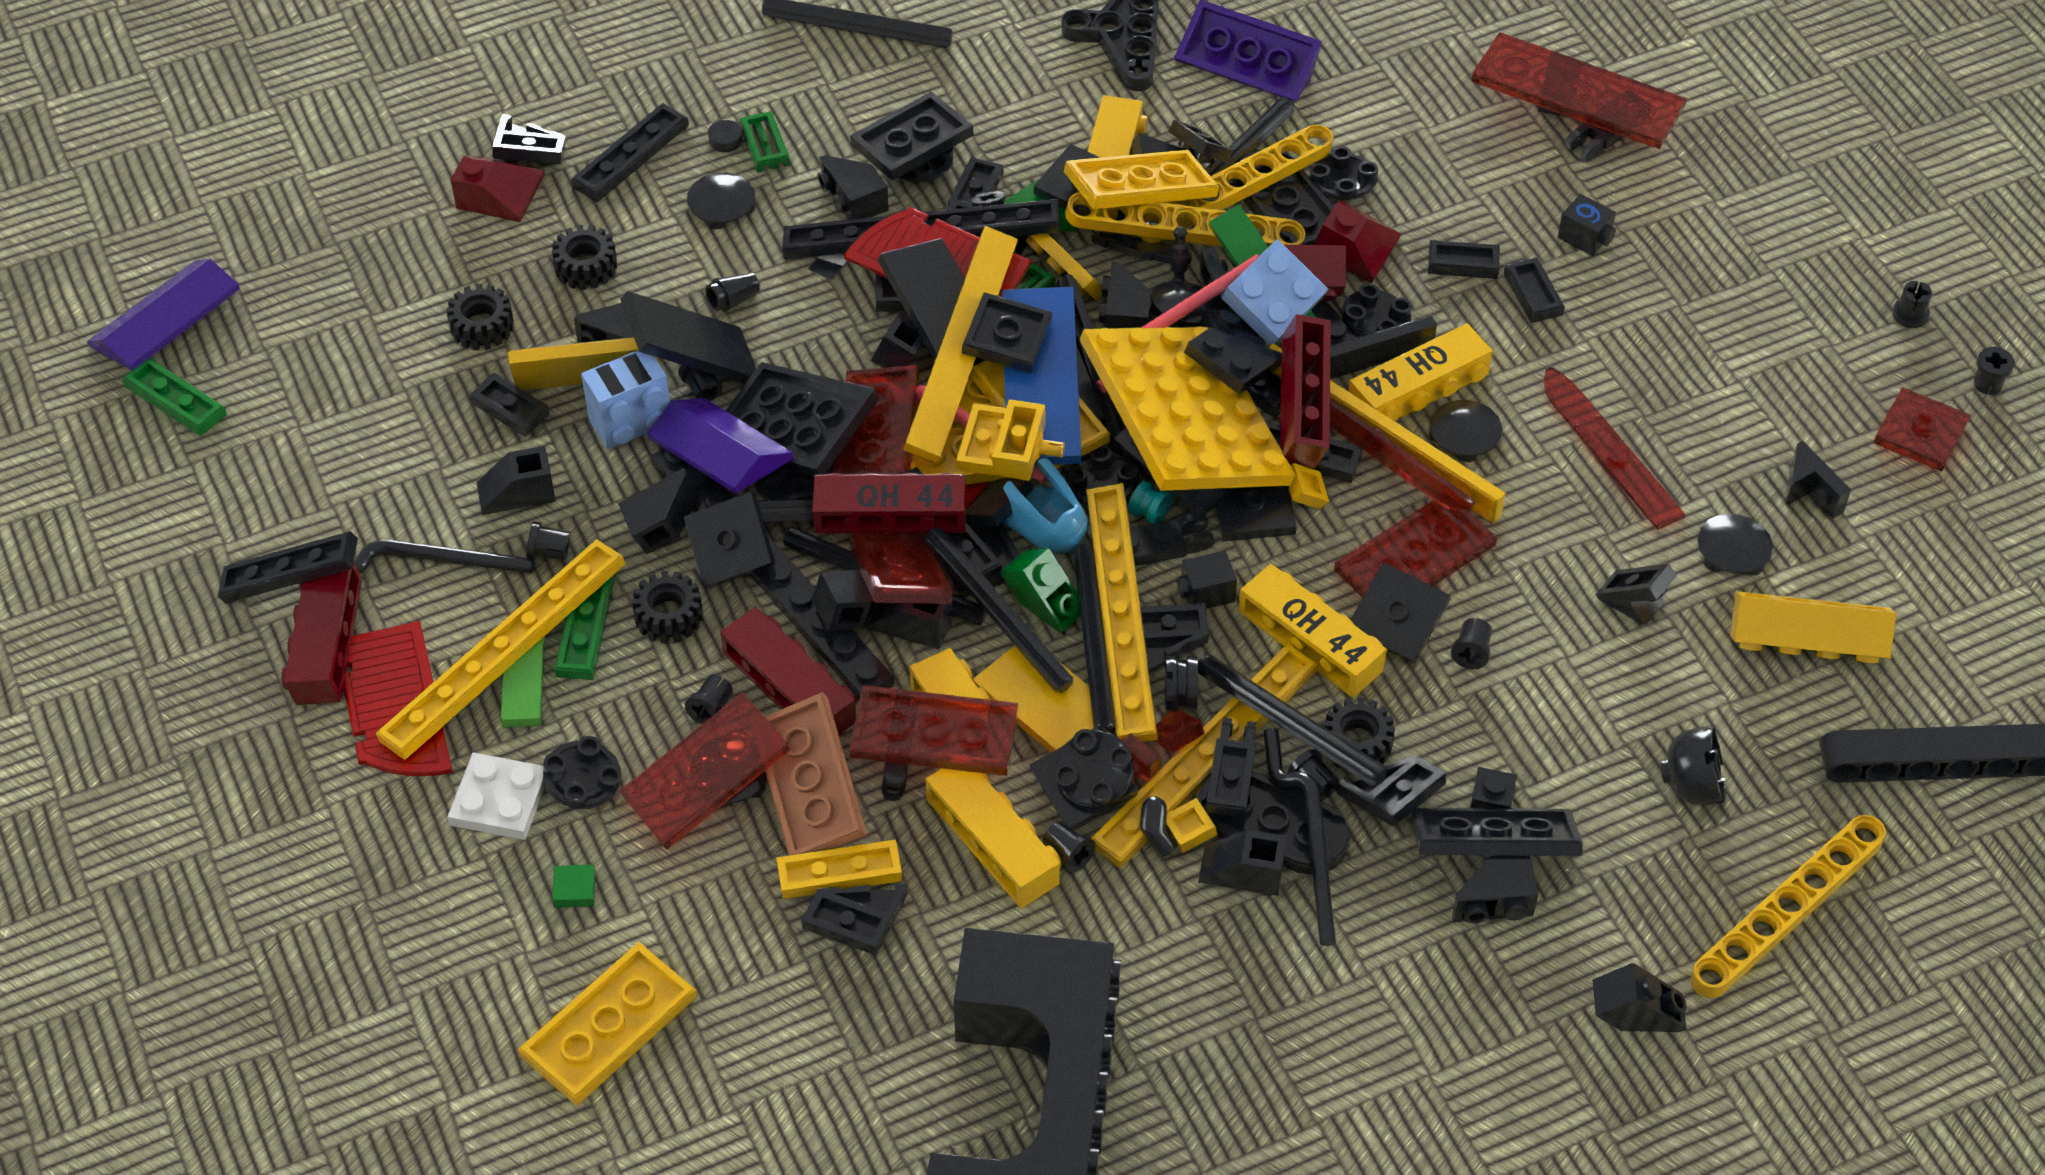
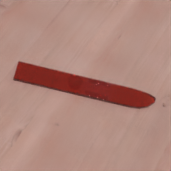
M1553 367L1547 368L1544 377V388L1554 408L1652 525L1659 530L1685 518V513L1582 391L1560 371Z
M1330 398L1331 428L1355 445L1363 447L1365 452L1437 503L1448 509L1458 511L1470 509L1474 506L1475 502L1471 497L1389 440L1380 429L1370 427Z

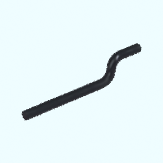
M395 540L371 542L361 549L354 560L360 574L368 568L373 558L381 554L533 573L535 567V560L532 558Z
M1269 728L1263 731L1269 777L1277 786L1286 789L1300 787L1304 792L1319 941L1322 946H1331L1336 943L1320 791L1317 782L1311 775L1301 771L1290 773L1284 771L1279 730Z

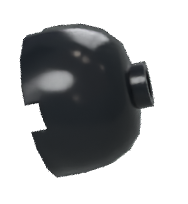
M1713 726L1698 727L1684 731L1676 736L1669 745L1668 759L1661 760V773L1664 783H1672L1676 795L1683 801L1694 805H1712L1726 802L1725 777L1722 778L1721 774L1723 759L1715 728Z

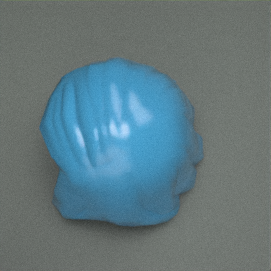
M1042 458L1037 462V468L1048 478L1053 487L1040 485L1026 499L1012 482H1007L1003 489L1010 501L1012 512L1003 523L1040 549L1049 548L1052 554L1069 553L1074 551L1075 545L1083 541L1087 531L1088 518L1056 467L1048 459Z

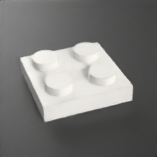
M472 753L447 816L449 825L526 840L545 789L543 766Z

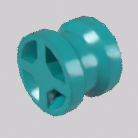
M1147 480L1143 481L1138 485L1130 498L1128 512L1135 517L1140 515L1145 517L1148 524L1162 522L1171 507L1173 495L1166 490L1159 492L1152 483Z

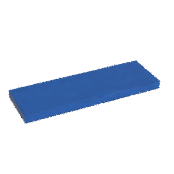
M1073 287L1002 290L1003 298L1053 312L1052 321L1032 373L1004 366L1005 408L1009 399L1044 404L1046 426L1043 440L1065 442L1063 458L1041 454L1034 466H1037V462L1042 458L1048 459L1053 465L1082 464Z

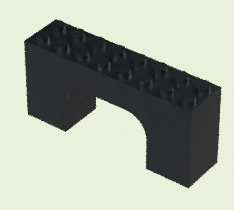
M974 928L964 929L954 995L955 1042L1017 1048L1029 1052L1041 1061L1047 1074L1040 1127L1035 1140L1026 1150L1006 1159L996 1160L930 1153L927 1175H1098V1158L1101 1154L1103 1137V1117H1105L1107 1104V1082L1110 1078L1111 1049L1116 1027V1006H1118L1120 993L1121 960L1114 959V943Z

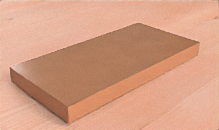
M822 692L753 721L752 725L788 855L835 849L867 836L828 697Z

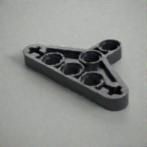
M1109 0L1102 10L1072 9L1063 14L1061 18V32L1065 39L1074 42L1099 43L1121 81L1131 91H1145L1152 86L1159 0ZM1139 3H1146L1151 5V7L1148 9H1140L1137 8L1136 5ZM1078 22L1084 26L1081 28H1071L1068 25ZM1105 24L1115 25L1117 28L1113 30H1105L1101 28V26ZM1137 26H1146L1149 28V30L1146 32H1139L1134 30V28ZM1135 49H1145L1148 53L1137 55L1132 51ZM1135 68H1142L1141 76H1135Z

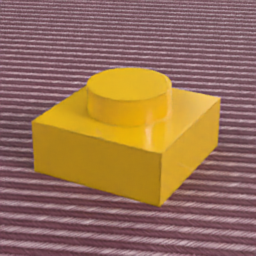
M1293 463L1291 468L1295 473V477L1289 486L1292 500L1321 509L1329 502L1321 472Z
M1197 798L1167 813L1166 828L1182 853L1218 835L1215 825Z

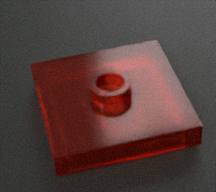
M1902 387L1878 430L1873 443L1943 472L1971 415Z

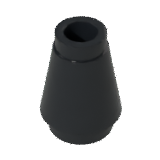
M754 273L714 278L711 284L705 287L707 302L716 312L720 310L727 312L760 291V284Z

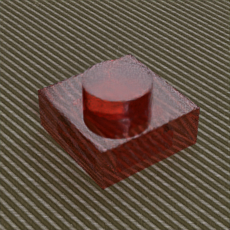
M1178 710L1165 715L1156 724L1158 740H1153V742L1174 753L1205 733L1200 720Z
M1130 733L1123 742L1130 750L1133 758V778L1138 779L1140 777L1147 783L1161 769V755Z

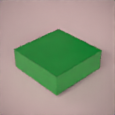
M594 864L554 866L552 894L554 908L594 906L596 879Z

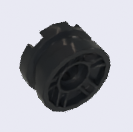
M1166 656L1165 710H1175L1177 706H1185L1186 710H1197V656H1187L1185 660H1178L1176 656Z

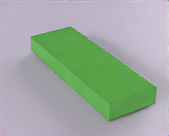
M545 636L503 673L501 723L503 728L542 726Z

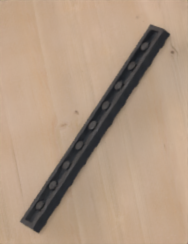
M665 448L651 455L652 465L663 478L684 468L696 483L700 493L692 508L694 513L708 508L711 502L727 501L734 498L724 486ZM768 536L776 564L750 573L751 578L862 704L867 703L895 686L894 676L853 630L827 631L812 602L815 587Z

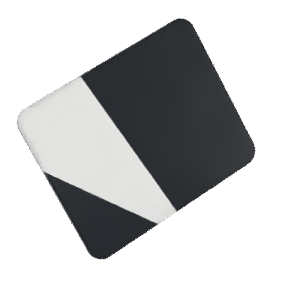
M843 254L818 256L808 269L827 279H832L847 260L844 259Z

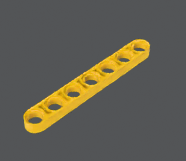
M1322 125L1308 126L1212 175V179L1219 186L1218 199L1215 201L1192 199L1163 203L1224 210L1329 155L1332 148L1333 133ZM1320 138L1325 141V144L1316 146L1308 140ZM1291 151L1299 157L1297 159H1287L1282 156V153ZM1265 165L1271 168L1272 171L1260 173L1255 170V167ZM1238 179L1244 182L1245 185L1233 187L1228 184V181ZM1146 213L1142 215V219L1146 223L1150 221L1160 223L1159 218L1154 214ZM1187 218L1176 220L1177 224L1185 227V229L1194 225ZM1139 236L1142 240L1150 243L1166 240Z
M1078 192L1069 198L1065 216L1067 221L1077 228L1174 241L1173 232L1179 226L1176 220L1187 218L1193 222L1194 228L1187 230L1185 242L1222 247L1210 229L1209 221L1226 211L1163 202L1092 209L1081 193ZM1077 204L1086 205L1091 210V214L1080 216L1075 213L1073 206ZM1108 210H1121L1126 218L1121 221L1113 220L1109 217ZM1146 213L1154 214L1159 218L1160 223L1149 225L1144 222L1142 215ZM1246 214L1254 227L1262 232V239L1268 247L1276 239L1282 244L1287 245L1303 244L1306 235L1305 229L1297 221ZM1283 231L1291 232L1297 238V242L1287 243L1281 239L1279 233Z
M1860 815L1850 821L1696 962L1690 980L1695 992L1706 998H1717L1723 995L1879 851L1886 835L1884 824L1879 819L1870 815ZM1862 828L1868 829L1875 834L1876 840L1873 842L1862 841L1856 836L1855 831ZM1836 851L1843 852L1850 857L1851 863L1839 865L1831 859L1830 854ZM1812 874L1818 875L1825 881L1826 886L1819 889L1812 888L1805 882L1804 877ZM1782 898L1793 899L1799 904L1800 910L1797 912H1787L1781 908L1778 901ZM1756 922H1766L1772 926L1775 933L1771 936L1759 935L1755 932L1752 925ZM1734 945L1740 946L1745 949L1748 958L1735 960L1727 954L1726 948ZM1703 970H1713L1721 976L1722 982L1715 985L1707 984L1701 979L1699 973Z

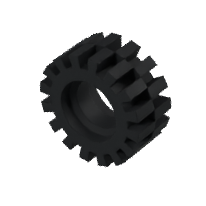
M577 225V231L573 232L570 227L566 229V236L560 233L557 236V241H553L552 257L555 274L563 284L568 282L570 288L575 289L577 284L580 285V290H586V285L588 284L592 285V289L598 288V281L606 284L609 282L608 276L613 278L615 275V269H617L618 265L615 244L610 233L606 235L605 229L600 227L596 232L595 225H589L588 230H584L583 225ZM582 254L596 255L589 260L580 261L574 259Z
M476 284V290H471L470 286L464 287L465 294L457 291L454 294L455 300L450 298L448 302L449 307L446 309L451 335H453L456 343L461 341V346L466 349L472 344V349L479 351L480 345H484L485 350L491 349L490 343L494 342L498 347L502 344L501 337L506 340L510 337V331L514 329V319L508 295L504 296L503 290L499 288L495 291L494 286L489 284L486 289H483L482 284ZM487 313L492 315L482 321L469 320V318L477 314Z
M661 571L662 577L658 579L655 573L649 575L650 583L643 579L639 583V589L635 588L633 592L632 606L634 618L640 633L643 636L648 633L649 640L653 642L659 636L662 644H668L669 637H673L674 643L681 642V634L689 638L692 636L691 628L697 631L700 627L699 621L703 619L701 594L696 582L692 584V578L687 575L682 580L681 573L674 571L673 577L668 576V571ZM665 601H675L682 604L681 608L672 613H659L653 610L656 605Z
M1358 697L1357 704H1353L1352 699L1347 698L1344 699V706L1339 702L1333 705V711L1329 710L1326 714L1324 728L1377 762L1384 764L1388 760V755L1391 754L1395 734L1394 720L1392 715L1387 717L1388 710L1384 706L1377 710L1378 702L1372 699L1370 704L1366 705L1364 704L1365 698ZM1350 728H1362L1369 731L1373 735V739L1367 742H1355L1346 738L1343 733ZM1334 762V765L1339 768L1340 765Z

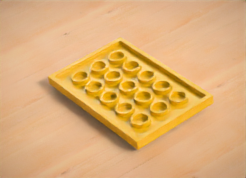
M1207 327L1102 328L1083 330L1080 342L1160 491L1291 485L1295 473L1287 459L1283 456L1282 450L1248 391L1245 390L1239 395L1184 353L1188 342L1206 331Z

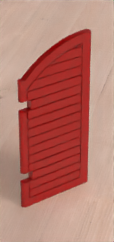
M909 207L907 210L885 218L869 228L851 245L845 253L844 259L887 278L878 262L881 253L942 238L964 278H966L980 237L939 219H936L933 226L925 223L929 217L928 214ZM1013 253L998 296L1002 297V290L1017 288L1030 267L1031 260Z
M412 622L352 636L347 667L352 666L353 671L345 673L343 687L352 734L354 737L366 735V740L355 743L358 764H366L381 771L404 776L423 777L453 773L443 727L406 760L380 743L376 736L377 731L433 683L421 622Z

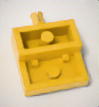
M1009 399L1007 407L1002 408L973 403L956 459L957 470L1030 481L1035 462L1040 458V455L1063 458L1065 442L1043 440L1046 426L1044 404Z

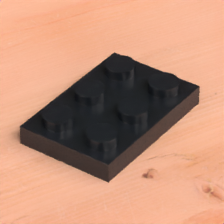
M931 91L850 135L851 146L893 181L974 136L973 125Z

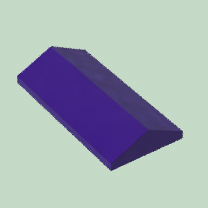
M1200 0L1174 59L1278 97H1286L1288 100L1296 103L1311 80L1322 41Z
M195 260L90 338L87 343L89 347L133 371L240 290V287L213 260Z
M705 398L672 400L647 431L649 439L735 494L794 459L793 452Z

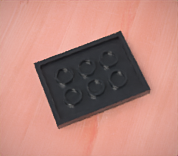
M761 362L725 411L793 452L794 459L779 468L815 477V475H825L880 398L875 388Z

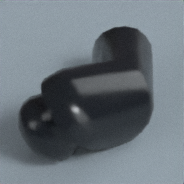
M1150 796L1142 804L1139 827L1160 855L1165 857L1178 844L1166 831L1167 805L1160 797Z

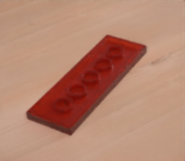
M1501 32L1498 33L1472 73L1471 80L1473 83L1657 149L1662 147L1685 108L1687 100L1685 97Z

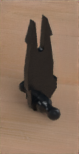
M1178 226L1174 229L1175 243H1170L1169 245L1160 242L1150 243L1141 238L1113 232L1099 231V236L1092 235V242L1104 248L1108 247L1150 261L1156 260L1171 264V270L1174 272L1172 280L1185 281L1184 273L1188 270V264L1192 262V253L1188 251L1189 246L1185 243L1187 230L1183 226Z

